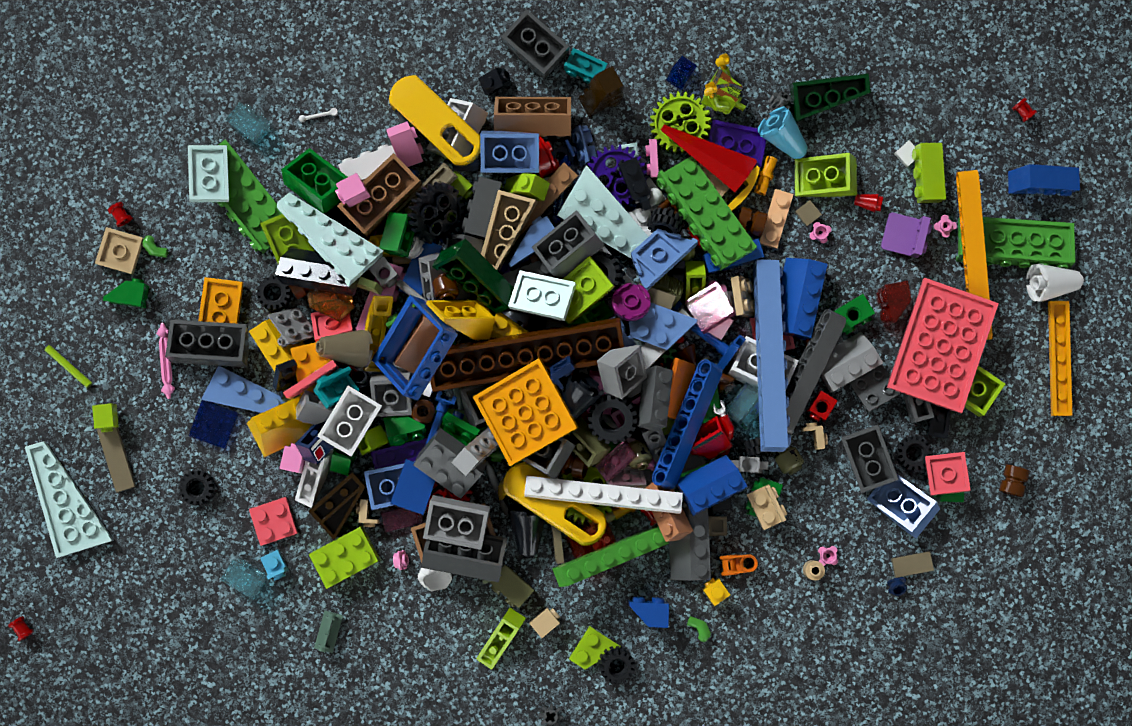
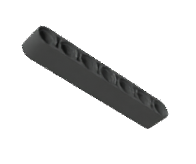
M827 309L822 313L786 389V396L789 398V406L786 408V412L790 417L787 433L790 435L793 433L846 324V318L832 310Z

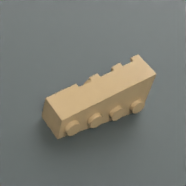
M498 190L481 255L496 270H501L537 205V200Z

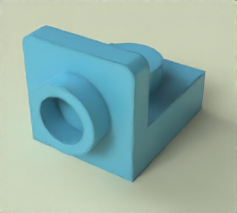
M279 549L260 558L268 574L267 579L273 578L276 581L284 577V572L288 571Z

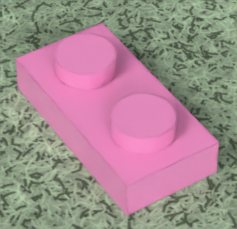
M649 139V145H645L646 157H650V164H647V175H651V180L654 181L657 180L658 175L657 139Z

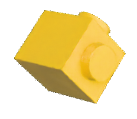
M711 578V580L704 583L705 587L702 588L713 606H716L730 596V593L719 578Z

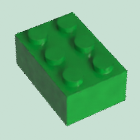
M307 149L281 169L284 185L323 214L341 202L335 192L338 189L336 183L348 177L312 149Z

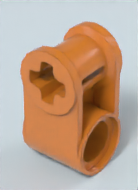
M751 554L719 556L720 560H722V576L752 572L758 566L757 559ZM746 558L753 559L754 564L751 568L744 567L743 561Z

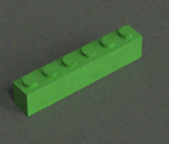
M654 526L552 569L559 587H565L665 546L669 542L665 541L659 526Z

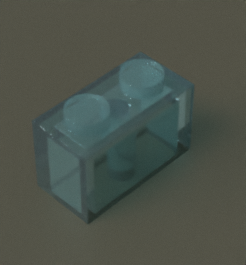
M239 102L225 120L258 147L272 131V128L269 126L270 121L262 115L258 117L254 114L256 110L249 104L244 106Z
M747 382L739 389L736 396L725 409V414H728L730 420L745 431H747L759 415L758 389Z
M239 558V560L233 559L220 580L250 599H257L269 580L265 577L266 573L258 568L255 570L250 568V563L242 558Z

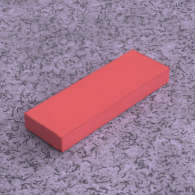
M334 360L330 361L283 392L285 397L293 399L317 383L320 377L328 376L337 370L339 366Z

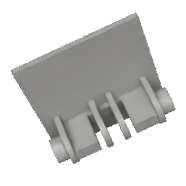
M299 308L268 314L269 319L281 334L277 340L279 346L286 347L289 344L294 345L314 338L313 327Z

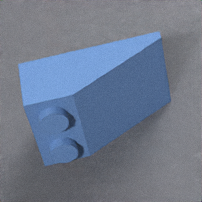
M482 131L480 133L482 173H539L538 133Z
M540 216L532 221L533 225L530 226L509 262L511 271L529 262V258L536 254L532 246L554 229L547 216L544 218Z
M404 464L364 472L371 510L396 506L390 504Z
M897 474L899 480L875 488L867 500L916 539L940 508L936 501Z

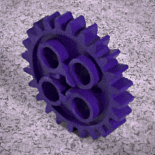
M611 145V150L609 151L604 147V153L602 154L600 151H597L598 158L592 156L591 159L594 163L587 164L598 179L602 176H606L609 179L608 185L605 186L608 190L613 181L611 174L616 173L620 161L623 160L625 162L634 158L636 151L628 153V146L624 151L621 145L618 146L617 150ZM608 159L616 161L617 164L614 168L606 166L605 163ZM639 163L640 167L645 166V163ZM642 170L643 174H646L647 170ZM619 172L621 179H616L613 190L610 193L621 205L622 201L629 205L628 199L631 197L628 190L624 193L616 191L618 184H625L621 172Z

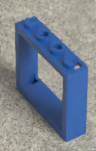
M410 295L373 356L372 361L403 396L419 400L458 334L426 305L425 300ZM423 313L437 327L439 332L408 382L393 365V362Z

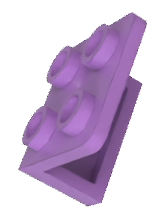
M893 212L890 213L887 218L881 248L918 258L927 249L928 243L925 240L932 229V224H929L931 218L923 216L920 219Z

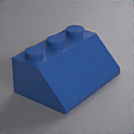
M725 455L680 478L676 486L680 493H683L682 497L692 516L743 491L747 484L738 468Z

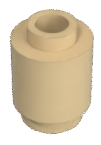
M810 560L804 564L803 574L808 579L820 580L825 574V568L822 563ZM814 567H817L816 574L812 573Z

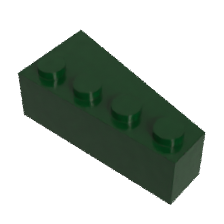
M869 73L790 84L791 103L793 104L792 112L795 121L798 122L871 93Z
M467 239L440 252L432 266L435 270L441 269L447 274L445 277L451 281L455 279L463 285V290L477 295V300L495 313L509 308L508 305L514 287Z

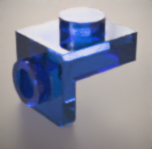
M681 56L671 69L666 81L682 90L687 80L696 70L697 65Z

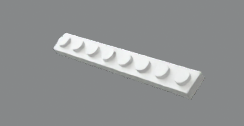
M526 476L524 497L677 514H681L683 493L535 476Z

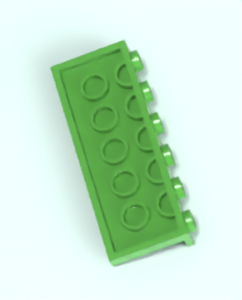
M225 139L219 145H227L229 202L217 203L221 208L225 206L229 211L226 215L232 222L237 221L240 225L238 230L244 237L248 235L251 239L249 244L256 252L260 251L264 254L271 248L260 223L282 213L278 210L274 199Z
M692 156L665 172L662 170L658 172L656 180L660 189L665 190L669 202L672 205L675 204L679 216H682L683 220L687 221L691 233L699 238L701 247L711 255V261L715 266L723 270L756 250L757 246Z
M983 217L987 266L1000 264L1002 267L1017 265L1020 268H1028L1033 264H1044L1070 269L1075 263L1074 223ZM958 218V255L956 256V261L963 264L960 218Z

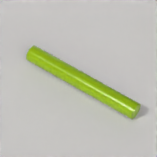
M48 345L44 351L86 388L91 386L92 382L52 346Z

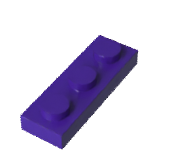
M428 438L405 443L401 446H392L372 451L374 468L379 469L404 464L406 459L415 461Z

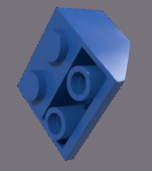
M633 596V600H628L629 606L648 627L668 628L669 603L664 598L652 597V601H645L644 597Z

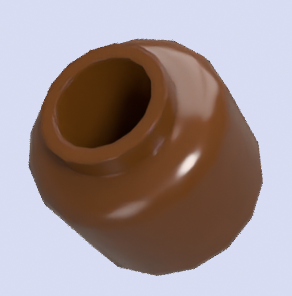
M446 273L438 275L432 282L436 300H455L459 295L457 281L455 279L451 281L445 277Z
M418 400L412 406L411 416L415 421L424 425L430 424L435 419L436 407L428 400Z

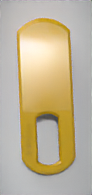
M416 75L406 76L394 84L389 95V103L392 109L401 113L449 161L456 166H465L478 158L481 153L480 135ZM454 127L474 146L472 153L463 157L442 137L445 129Z
M527 462L511 467L500 481L498 488L499 500H503L506 495L582 546L596 543L606 530L604 513L591 504L524 497L526 476L550 478ZM572 507L598 524V530L595 535L590 536L566 520V510Z

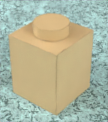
M547 607L531 620L529 624L543 638L560 624L558 620L560 616L554 608L550 610Z

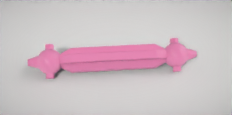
M161 323L156 333L160 337L162 382L164 383L161 392L166 395L167 399H170L175 387L171 385V362L165 357L169 330L164 323Z

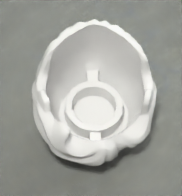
M421 568L418 580L424 588L430 591L442 590L449 586L452 575L451 573Z

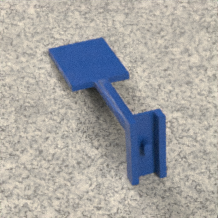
M678 301L675 307H672V310L679 312L678 309L682 303ZM698 324L690 328V330L716 348V351L722 355L717 363L722 368V371L746 340L739 335L728 346Z
M438 391L435 402L438 403L436 407L437 413L426 444L439 430L444 414H446L449 407L454 406L457 397L453 396L451 401H449L448 396H444V399L440 398L442 392ZM406 459L390 504L424 515L435 480L415 467L413 461Z

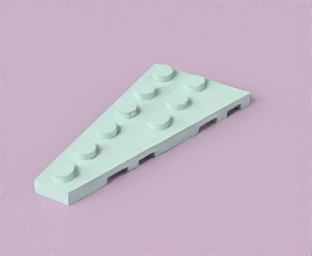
M586 165L557 216L565 220L577 210L602 242L631 258V252L649 236Z
M288 193L277 202L278 210L289 222L294 223L298 227L301 235H305L309 239L308 242L320 256L334 266V271L345 278V283L348 286L354 283L382 257L384 250L291 193Z
M46 441L26 446L25 450L56 558L114 541Z

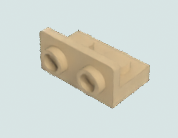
M766 485L746 495L763 530L786 521L785 516L787 512L783 505H779L776 499L779 496L774 487L771 488L770 485Z

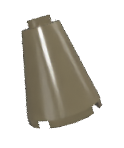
M368 330L321 337L317 341L316 352L320 357L363 368L368 367L371 362L373 350H369V344H373Z

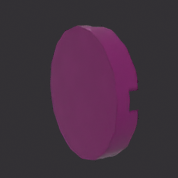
M627 283L614 291L612 308L621 319L636 321L648 313L651 306L650 295L642 285Z

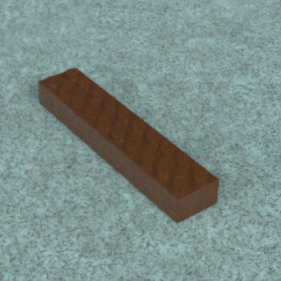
M620 318L451 345L430 380L432 392L501 381L538 358L542 359L549 373L551 366L569 355L574 361L575 369L598 365L597 360L609 350L625 347Z

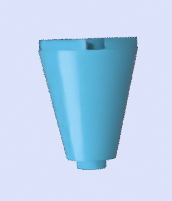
M784 106L769 113L771 117L767 121L765 118L758 126V133L762 138L791 158L800 159L804 157L808 146L791 111Z

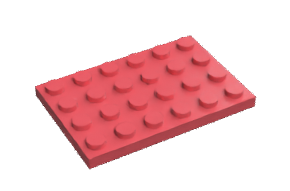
M923 278L886 388L960 414L963 413L999 303Z

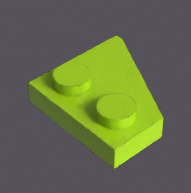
M589 626L570 655L569 660L585 670L597 663L598 659L601 660L600 655L601 653L605 654V649L609 651V647L613 646L615 649L616 646L620 645Z

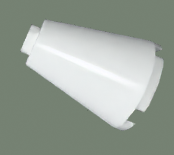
M1044 264L1031 265L1026 279H1030V285H1026L1029 297L1033 301L1038 302L1077 291L1084 283V278L1079 271Z

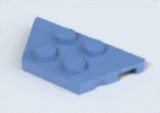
M661 229L653 232L631 252V258L642 286L648 291L698 245V240L682 238L680 234L668 233Z
M651 303L648 313L643 318L629 321L630 337L669 350L676 341L697 323L698 319Z

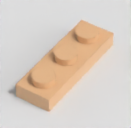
M778 189L774 190L767 213L765 228L759 239L761 245L773 249L778 248L794 194Z

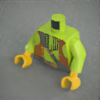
M726 53L716 59V65L721 68L716 71L710 82L705 85L706 89L704 90L701 103L711 107L714 111L729 114L733 107L744 111L748 101L740 97L743 87L731 76L729 67L726 66L729 64L730 58Z

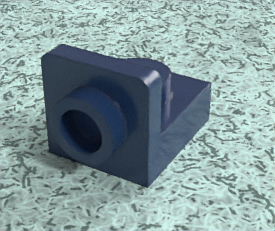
M570 355L550 367L551 379L561 390L565 388L561 377L569 376L575 369L574 361Z

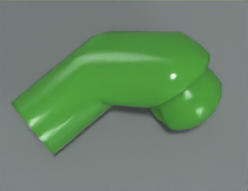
M145 236L142 240V245L148 254L167 258L168 248L157 247L152 236Z
M689 616L687 625L697 628L699 633L698 639L701 642L708 641L711 632L707 623Z

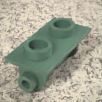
M324 610L314 646L315 649H319L318 651L333 653L343 615Z

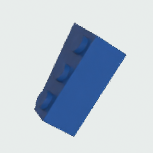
M1029 164L1008 171L1009 194H1060V196H1071L1072 192L1080 190L1079 168Z

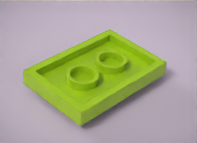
M283 214L260 223L278 264L280 257L290 248L314 251L308 242L309 239L305 235H301L298 227L294 223L289 222Z
M591 256L562 279L576 283L565 320L572 324L615 287Z

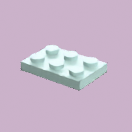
M188 145L189 202H229L227 145Z
M520 271L508 307L517 311L565 321L576 283Z

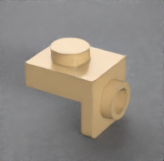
M817 422L806 423V427L801 428V432L813 431L815 450L825 449L828 439L827 434L823 432V426H817Z
M360 499V503L356 504V514L359 515L358 523H363V527H375V524L380 523V519H369L370 500Z

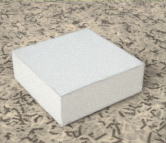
M910 141L906 142L894 153L906 168L915 161L912 159V151L915 149V146Z

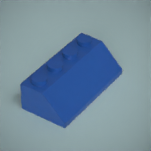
M785 259L780 285H783L784 289L783 296H781V303H784L782 321L785 322V332L783 335L793 336V338L805 341L812 337L827 269L826 263L811 259Z

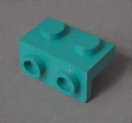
M573 48L567 62L564 64V70L569 76L581 77L585 83L589 84L596 74L606 69L608 63Z
M349 366L344 369L339 368L329 376L324 375L317 380V385L313 391L326 409L338 403L347 386L359 392V388L349 376L352 370Z

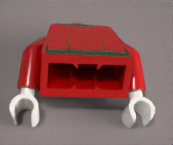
M720 400L721 409H717L715 404H713L714 412L719 414L720 417L716 416L701 425L690 451L692 455L713 459L718 455L725 456L729 454L730 448L733 446L731 440L734 437V426L728 414H725V404L722 400Z

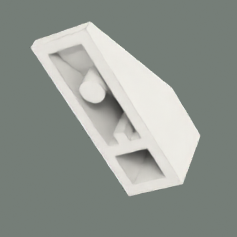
M333 449L318 465L305 461L295 501L310 508L314 506L330 471Z

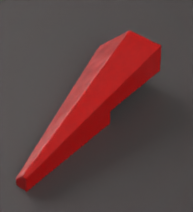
M665 124L660 129L734 192L748 178L757 163L755 158Z

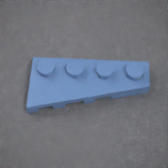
M218 366L201 399L263 413L288 401L285 398L281 400L279 395L221 366Z

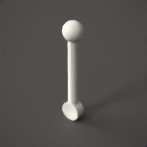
M332 108L328 112L309 116L301 115L299 116V121L305 122L308 119L327 115L336 116L338 111L336 108Z

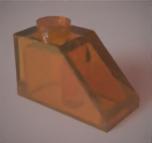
M320 290L307 294L310 308L339 322L354 308L353 297L350 295Z

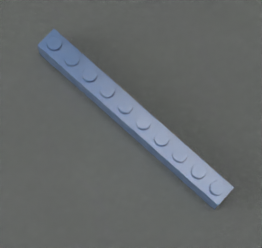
M757 259L753 264L760 450L761 452H784L790 446L791 436L787 433L790 417L786 412V408L789 406V398L786 396L785 391L788 387V378L785 377V370L787 369V359L784 358L786 340H783V333L785 332V322L782 321L784 303H781L784 289L783 285H780L783 269L779 265V260Z

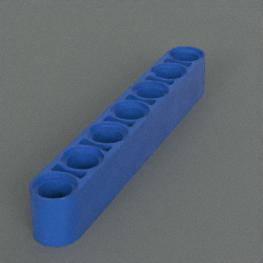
M704 359L698 364L653 472V483L662 488L671 490L677 485L722 376V368L709 360Z

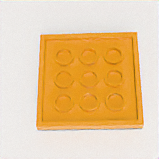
M541 358L473 396L509 466L518 463L579 428Z

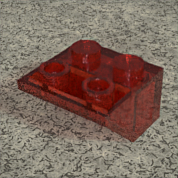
M908 280L886 284L879 288L878 293H876L877 303L881 304L882 311H880L881 322L885 323V327L896 323L912 300Z

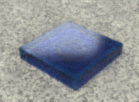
M201 400L188 436L226 449L239 413Z

